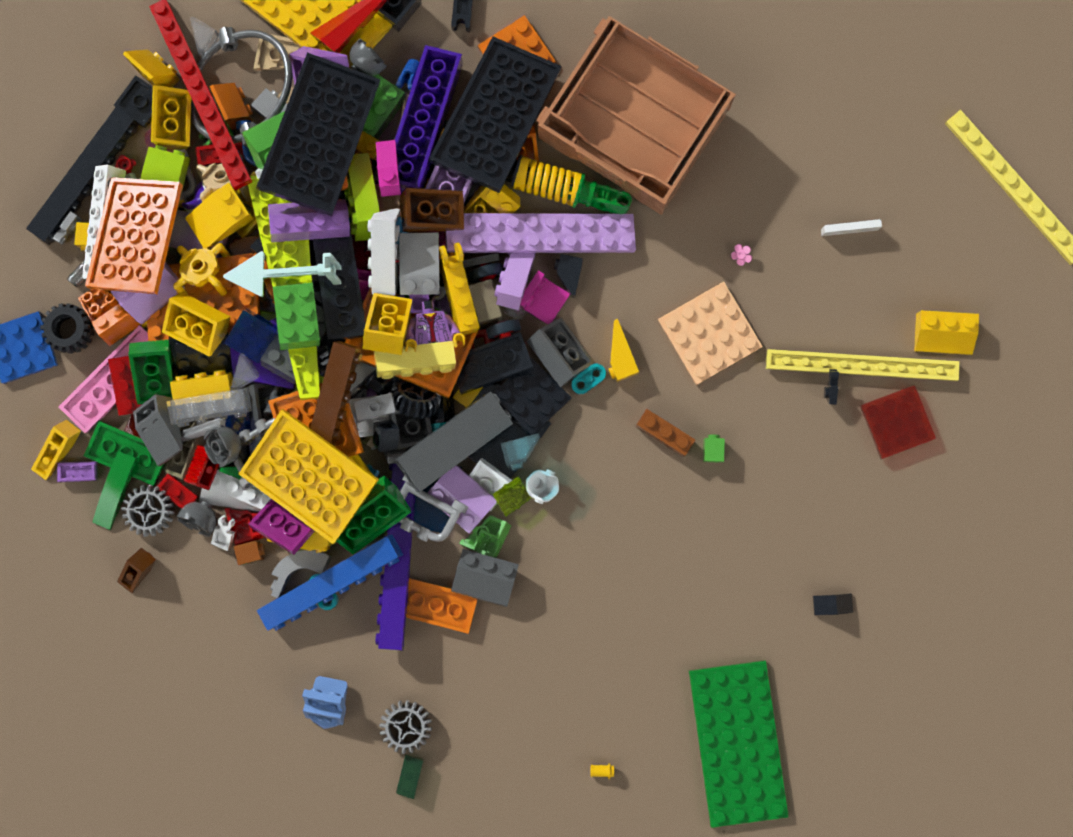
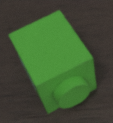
M708 435V438H704L703 462H724L725 438H720V435Z

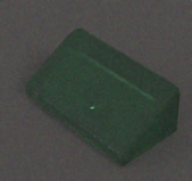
M405 755L396 794L410 799L415 798L424 759Z

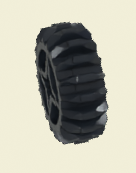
M396 379L390 388L396 410L400 411V414H406L407 417L412 416L414 419L416 417L420 419L424 417L430 418L440 408L441 395L404 379Z

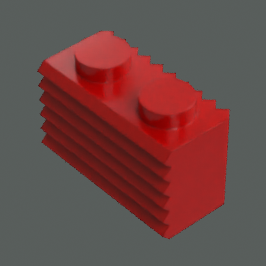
M198 445L192 457L193 460L189 464L190 467L188 468L187 475H185L184 482L210 490L219 464H213L208 458L205 448Z

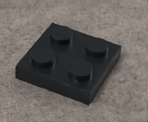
M135 75L114 106L146 128L152 120L153 87Z

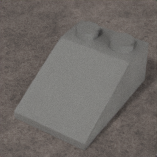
M439 232L399 233L400 295L440 294Z

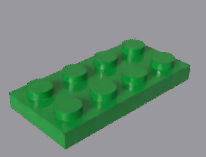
M98 421L83 456L111 468L117 452H124L138 458L130 476L155 486L164 464L157 466L143 440Z

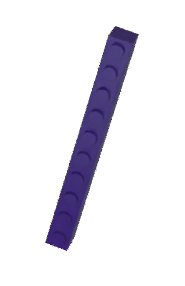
M396 463L389 464V470L392 471V478H389V480L401 491L405 484V481L402 480L404 474ZM409 492L405 501L410 507L411 513L406 517L414 521L415 495ZM397 522L387 531V536H394L403 556L398 558V563L390 567L388 564L383 566L385 567L384 574H381L380 586H383V594H379V606L382 607L381 613H378L377 625H380V633H376L375 644L378 645V649L404 651L413 530L410 533L400 528L402 524L400 522Z

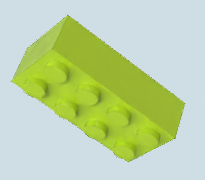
M369 153L354 154L347 173L348 189L344 191L349 205L347 206L348 215L351 217L352 222L350 223L351 234H354L355 241H364L371 239V232H368V220H371L373 214L380 212Z

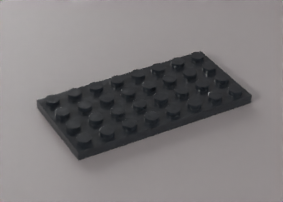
M493 36L437 142L429 162L500 193L562 66Z
M307 52L256 189L332 216L379 87L380 79Z

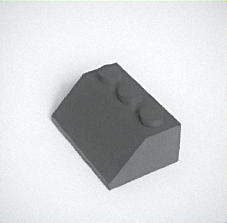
M562 318L539 329L527 340L531 349L560 387L573 380L574 377L595 363Z
M462 549L451 592L507 607L519 564Z

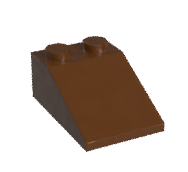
M406 188L401 194L402 232L423 233L464 230L463 191Z

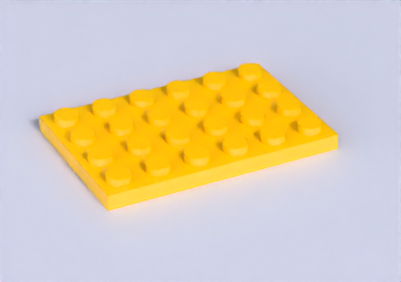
M284 409L280 411L239 472L240 476L332 544L337 542L379 481L377 477Z

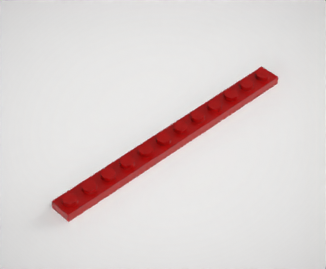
M161 0L150 5L149 8L232 187L236 191L252 183L250 175L168 1Z

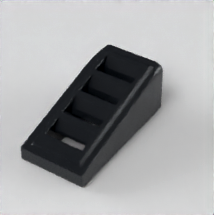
M327 334L317 349L318 368L322 377L325 375L326 364H328L333 342H336H328Z

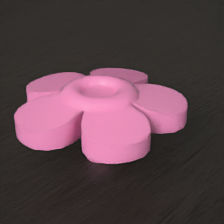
M737 244L734 247L735 251L731 253V257L733 260L737 259L738 265L743 266L745 262L749 263L752 261V256L748 254L751 252L749 246L742 247L741 244Z

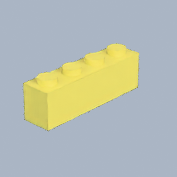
M453 341L417 345L416 352H414L412 347H408L407 352H405L404 346L402 355L374 351L377 377H382V379H390L395 375L409 377L414 373L428 375L433 373L432 371L447 373L455 369L456 366Z

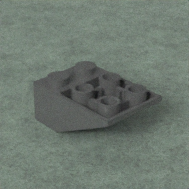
M155 394L133 411L135 428L157 466L163 465L183 450L177 407L173 403V398Z

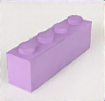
M508 253L510 257L505 258L503 266L506 270L501 271L499 278L501 285L496 286L494 296H497L496 305L519 310L536 253Z

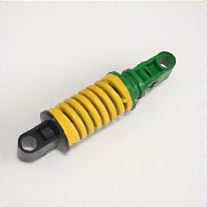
M521 154L515 161L506 180L510 182L511 190L517 189L524 192L526 189L528 194L533 192L535 196L540 194L542 198L546 196L549 200L554 198L555 202H559L562 198V203H567L572 208H575L578 203H582L588 208L591 206L615 214H626L632 202V197L629 193L613 189L609 186L599 185L595 181L585 180V173L571 172V170L565 172L564 168L559 170L557 166H552L551 168V165L548 163L544 166V163L541 161L537 164L536 160L529 159Z

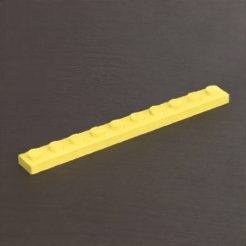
M961 110L958 111L945 125L1062 257L1072 265L1073 235Z
M771 349L767 350L766 369L829 373V369H837L839 374L945 381L959 380V361Z

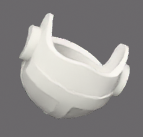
M536 470L527 477L526 490L528 495L535 498V502L543 504L544 502H549L558 494L559 481L555 476V472L551 470H546V472Z

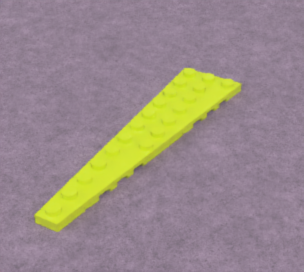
M250 176L252 183L248 184V189L268 269L311 266L309 240L271 242L268 204L293 202L257 190L256 187L259 179L257 176ZM311 275L270 278L272 287L312 283ZM317 346L289 349L288 352L300 400L318 399L320 388Z

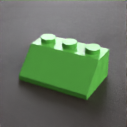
M284 112L242 132L257 168L262 170L264 168Z

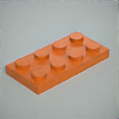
M409 578L406 618L469 634L478 599L451 592L452 589Z

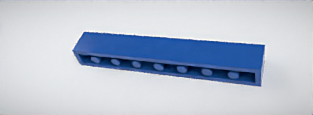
M386 536L256 611L267 631L273 628L277 631L286 626L284 622L288 620L293 622L301 618L300 613L305 610L309 613L318 608L317 604L321 601L324 604L334 599L333 595L339 592L341 595L350 590L349 586L351 584L359 585L366 581L365 576L369 574L374 576L383 571V566L388 564L390 567L398 563V558L403 556V553L394 536Z

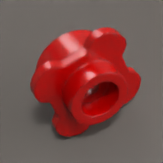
M120 155L114 167L126 170V174L132 173L133 167L136 166V161L127 158L125 155Z

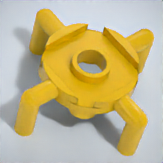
M218 243L211 250L207 248H194L188 251L181 245L177 247V251L182 257L179 269L182 277L173 284V288L178 294L185 293L188 295L182 287L186 283L202 287L208 282L215 287L221 296L227 293V290L215 277L220 270L216 255L220 253L222 257L230 256V253L222 243ZM198 263H203L200 269H194Z

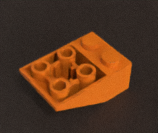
M90 289L78 298L97 334L109 346L125 337L139 325L141 326L119 304L111 290Z

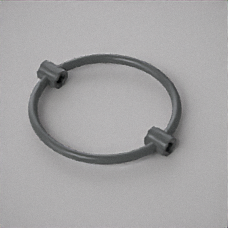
M232 27L219 29V41L211 46L197 63L200 71L202 72L208 61L221 48L225 52L237 50L239 39L260 38L268 41L278 50L282 57L285 80L276 106L264 121L280 114L289 97L293 77L292 64L286 48L273 35L263 31L243 30L235 32V29ZM191 98L192 123L203 136L210 139L205 126L199 120ZM254 122L241 124V134L231 136L234 143L243 142V145L248 147L242 132L257 124Z

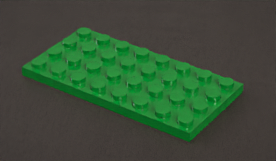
M766 660L688 670L710 827L788 818Z

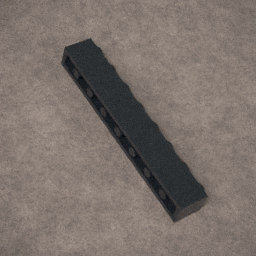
M115 107L26 229L48 245L54 243L56 240L53 237L61 229L60 225L70 211L72 213L77 212L81 208V202L84 198L92 193L95 167L102 165L111 166L118 152L125 148L129 137L137 132L139 124L132 117Z

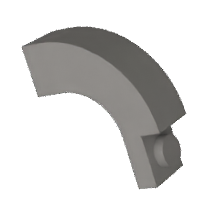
M314 550L298 551L295 555L290 554L276 565L272 572V575L278 577V579L274 580L271 585V596L281 597L289 578L299 569L307 568L320 574L325 572L332 556L323 552L316 553Z

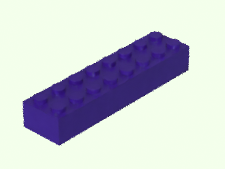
M427 45L424 47L395 137L401 194L406 188L424 189L432 165L429 162V158L442 133L462 70L463 61L462 54Z

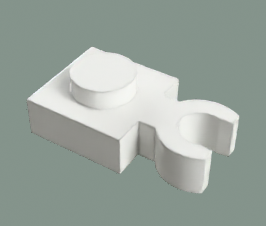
M223 515L218 520L219 525L214 528L211 544L229 551L232 548L235 532L230 529L235 525V519L226 523V516Z

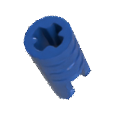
M410 59L407 61L397 80L396 86L398 88H402L404 83H407L408 90H411L420 63L418 60Z

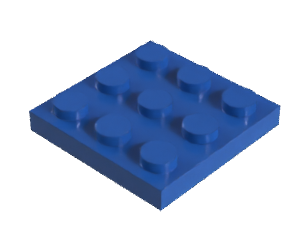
M38 311L0 324V380L2 384L58 366L53 348L45 342L46 339L41 334L44 333L41 330V325H44L41 312Z

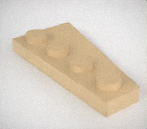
M273 35L283 44L288 54L301 48L288 37ZM259 38L254 71L284 69V63L278 50L268 41Z

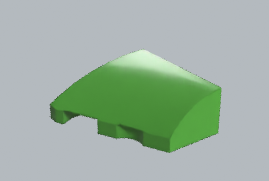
M490 515L484 520L482 525L473 529V533L465 540L462 539L459 544L477 553L497 558L511 525L504 520Z

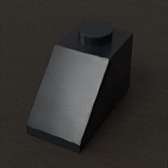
M561 254L560 259L556 258L554 270H557V277L570 294V297L575 299L583 258Z

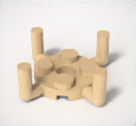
M240 155L241 158H242V161H243V163H244V165H245V167H246V169H247V166H246V164H245V161H244L242 155ZM213 163L208 167L201 164L196 166L199 177L206 188L200 194L202 202L225 184H231L222 164L216 165V163ZM246 185L240 188L245 201L250 202L251 197Z

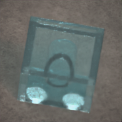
M539 433L501 443L507 468H511L512 471L523 468V464L527 463L540 441Z

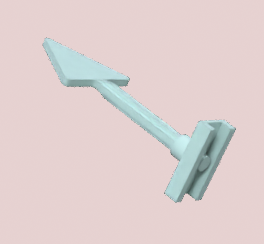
M261 251L223 275L226 280L263 297L265 278L318 274L319 276L326 275L333 285H340L341 280L336 275V270H341V265L331 253H323V264H318L317 266L264 270L265 254Z

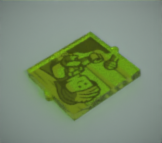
M519 476L508 484H504L501 489L492 494L505 517L516 509H520L523 504L531 499Z

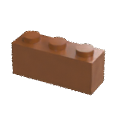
M648 409L645 410L635 426L682 457L686 456L695 442L694 438Z

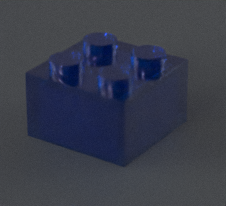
M247 308L240 314L224 344L256 363H260V359L278 333V327Z

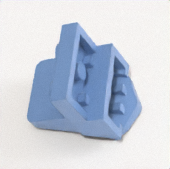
M322 676L316 677L313 688L311 690L304 689L302 695L305 702L303 708L305 718L311 719L323 729L343 725L346 712L347 682Z

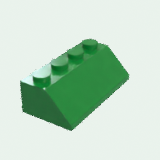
M381 477L337 542L353 555L410 514L411 509L398 487L387 477Z

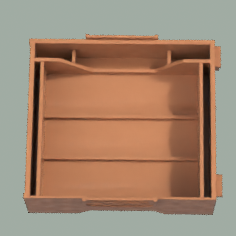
M609 16L607 20L602 18L593 33L596 34V37L549 108L545 106L536 120L539 123L538 138L567 157L580 161L620 186L631 197L662 215L719 127L727 111L730 110L736 94L699 72V66H695L653 40L652 37L649 36L647 40Z

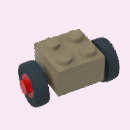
M485 263L469 272L471 282L476 283L469 285L478 323H480L481 328L490 326L486 329L489 339H502L521 330L519 321L517 319L507 321L502 318L499 305H496L497 298L494 296L495 292L492 283L493 279L499 277L501 271H504L501 263Z

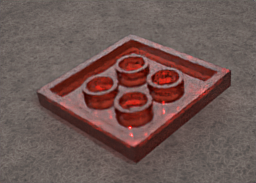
M915 385L860 405L880 459L936 439Z

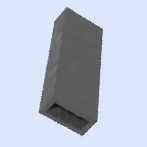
M491 392L484 394L394 460L416 492H421L513 424L510 420L512 419L510 413L506 409L503 410L500 405L501 401L496 394Z

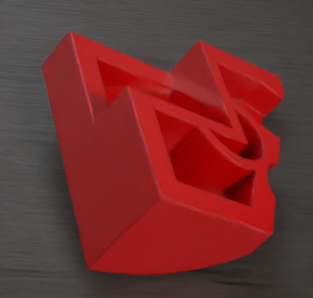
M225 508L228 523L230 520L235 519V525L231 528V531L235 532L234 543L236 546L266 538L249 525L259 512L251 513L247 510L238 511Z

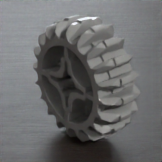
M141 485L140 490L137 488L133 489L135 495L128 493L130 501H123L128 505L121 508L123 511H127V514H123L122 518L129 519L125 522V525H131L129 530H136V535H141L143 532V536L148 537L150 532L151 536H156V530L158 533H163L162 527H169L166 521H173L169 514L173 515L175 511H171L169 508L174 507V503H168L170 496L165 497L166 491H158V486L153 489V485H148L146 489L144 485ZM146 496L143 504L140 507H135L138 500ZM153 496L160 501L162 509L155 506ZM150 508L151 510H156V512L145 513V511L140 510ZM135 513H139L142 516L143 525L137 521ZM161 515L159 521L150 526L154 516Z
M406 700L405 706H403L402 701H399V708L392 704L391 708L393 711L390 709L385 710L389 716L383 715L381 717L386 723L379 724V727L385 728V730L380 732V735L387 734L383 742L390 740L391 743H389L388 748H391L393 744L396 745L395 752H398L400 747H402V754L406 753V748H409V752L413 753V746L420 750L419 742L426 745L427 742L423 737L430 738L431 736L426 731H431L432 727L426 726V724L431 723L432 720H425L424 717L429 713L428 711L423 714L421 713L424 708L423 706L416 709L417 702H414L411 707L410 700ZM409 711L404 720L393 718L398 712ZM414 714L419 718L422 730L413 724ZM409 719L408 727L411 728V730H407L403 734L404 727L401 726V723L405 724V722H407ZM390 724L399 730L398 740L393 736ZM407 734L419 735L412 742H403Z

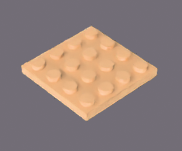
M725 282L718 284L658 319L695 385L700 384L763 347Z

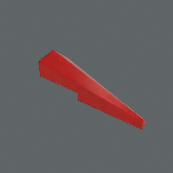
M362 0L316 28L310 34L332 52L340 53L359 29H363L387 0Z

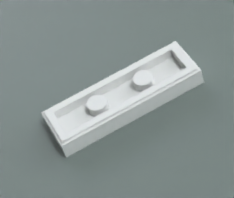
M878 219L825 225L821 229V235L830 236L877 231L882 227V222Z

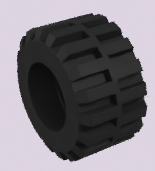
M61 303L58 304L59 307H51L52 311H47L45 313L47 317L42 318L44 325H41V330L44 333L41 334L46 339L45 342L51 345L52 348L69 354L81 352V348L86 349L88 347L86 343L92 342L90 337L91 335L94 336L95 332L92 331L94 327L85 310L69 303L66 305ZM73 318L76 322V331L70 338L63 339L60 335V326L65 320Z

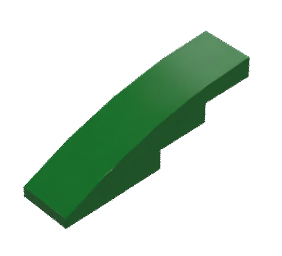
M121 451L117 452L104 484L92 523L111 530L126 496L125 491L132 478L130 475L138 458Z

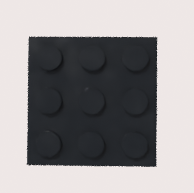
M228 332L210 357L169 336L168 340L178 376L187 375V378L195 377L194 374L206 372V375H214V371L225 370L226 373L232 372L233 375Z
M530 358L533 369L511 376L493 394H496L500 399V405L503 410L506 409L512 419L532 437L572 397L533 358Z

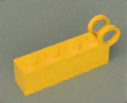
M458 242L454 243V256L448 257L445 246L439 247L441 258L439 260V268L453 321L458 326L460 333L467 335L476 333L480 327L462 263L464 260L462 247Z

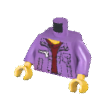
M433 301L422 302L423 313L416 314L408 323L404 350L407 352L408 347H412L414 352H416L417 345L452 341V338L454 347H457V341H462L463 345H465V336L460 333L458 326L449 315L444 314V311H434Z

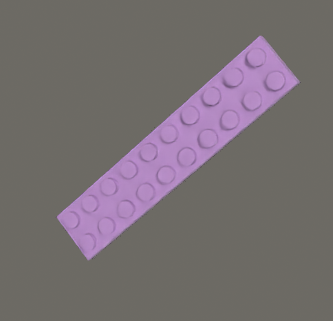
M464 213V230L445 231L447 253H455L454 243L458 242L462 247L463 253H634L636 251L633 214Z

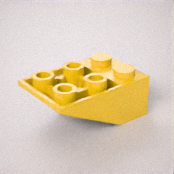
M505 184L500 193L481 185L464 207V213L513 214L520 207V197Z

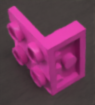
M538 270L524 292L520 308L548 325L553 322L570 294L546 279L545 274Z

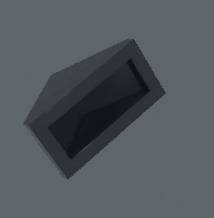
M852 593L813 596L814 615L853 613Z

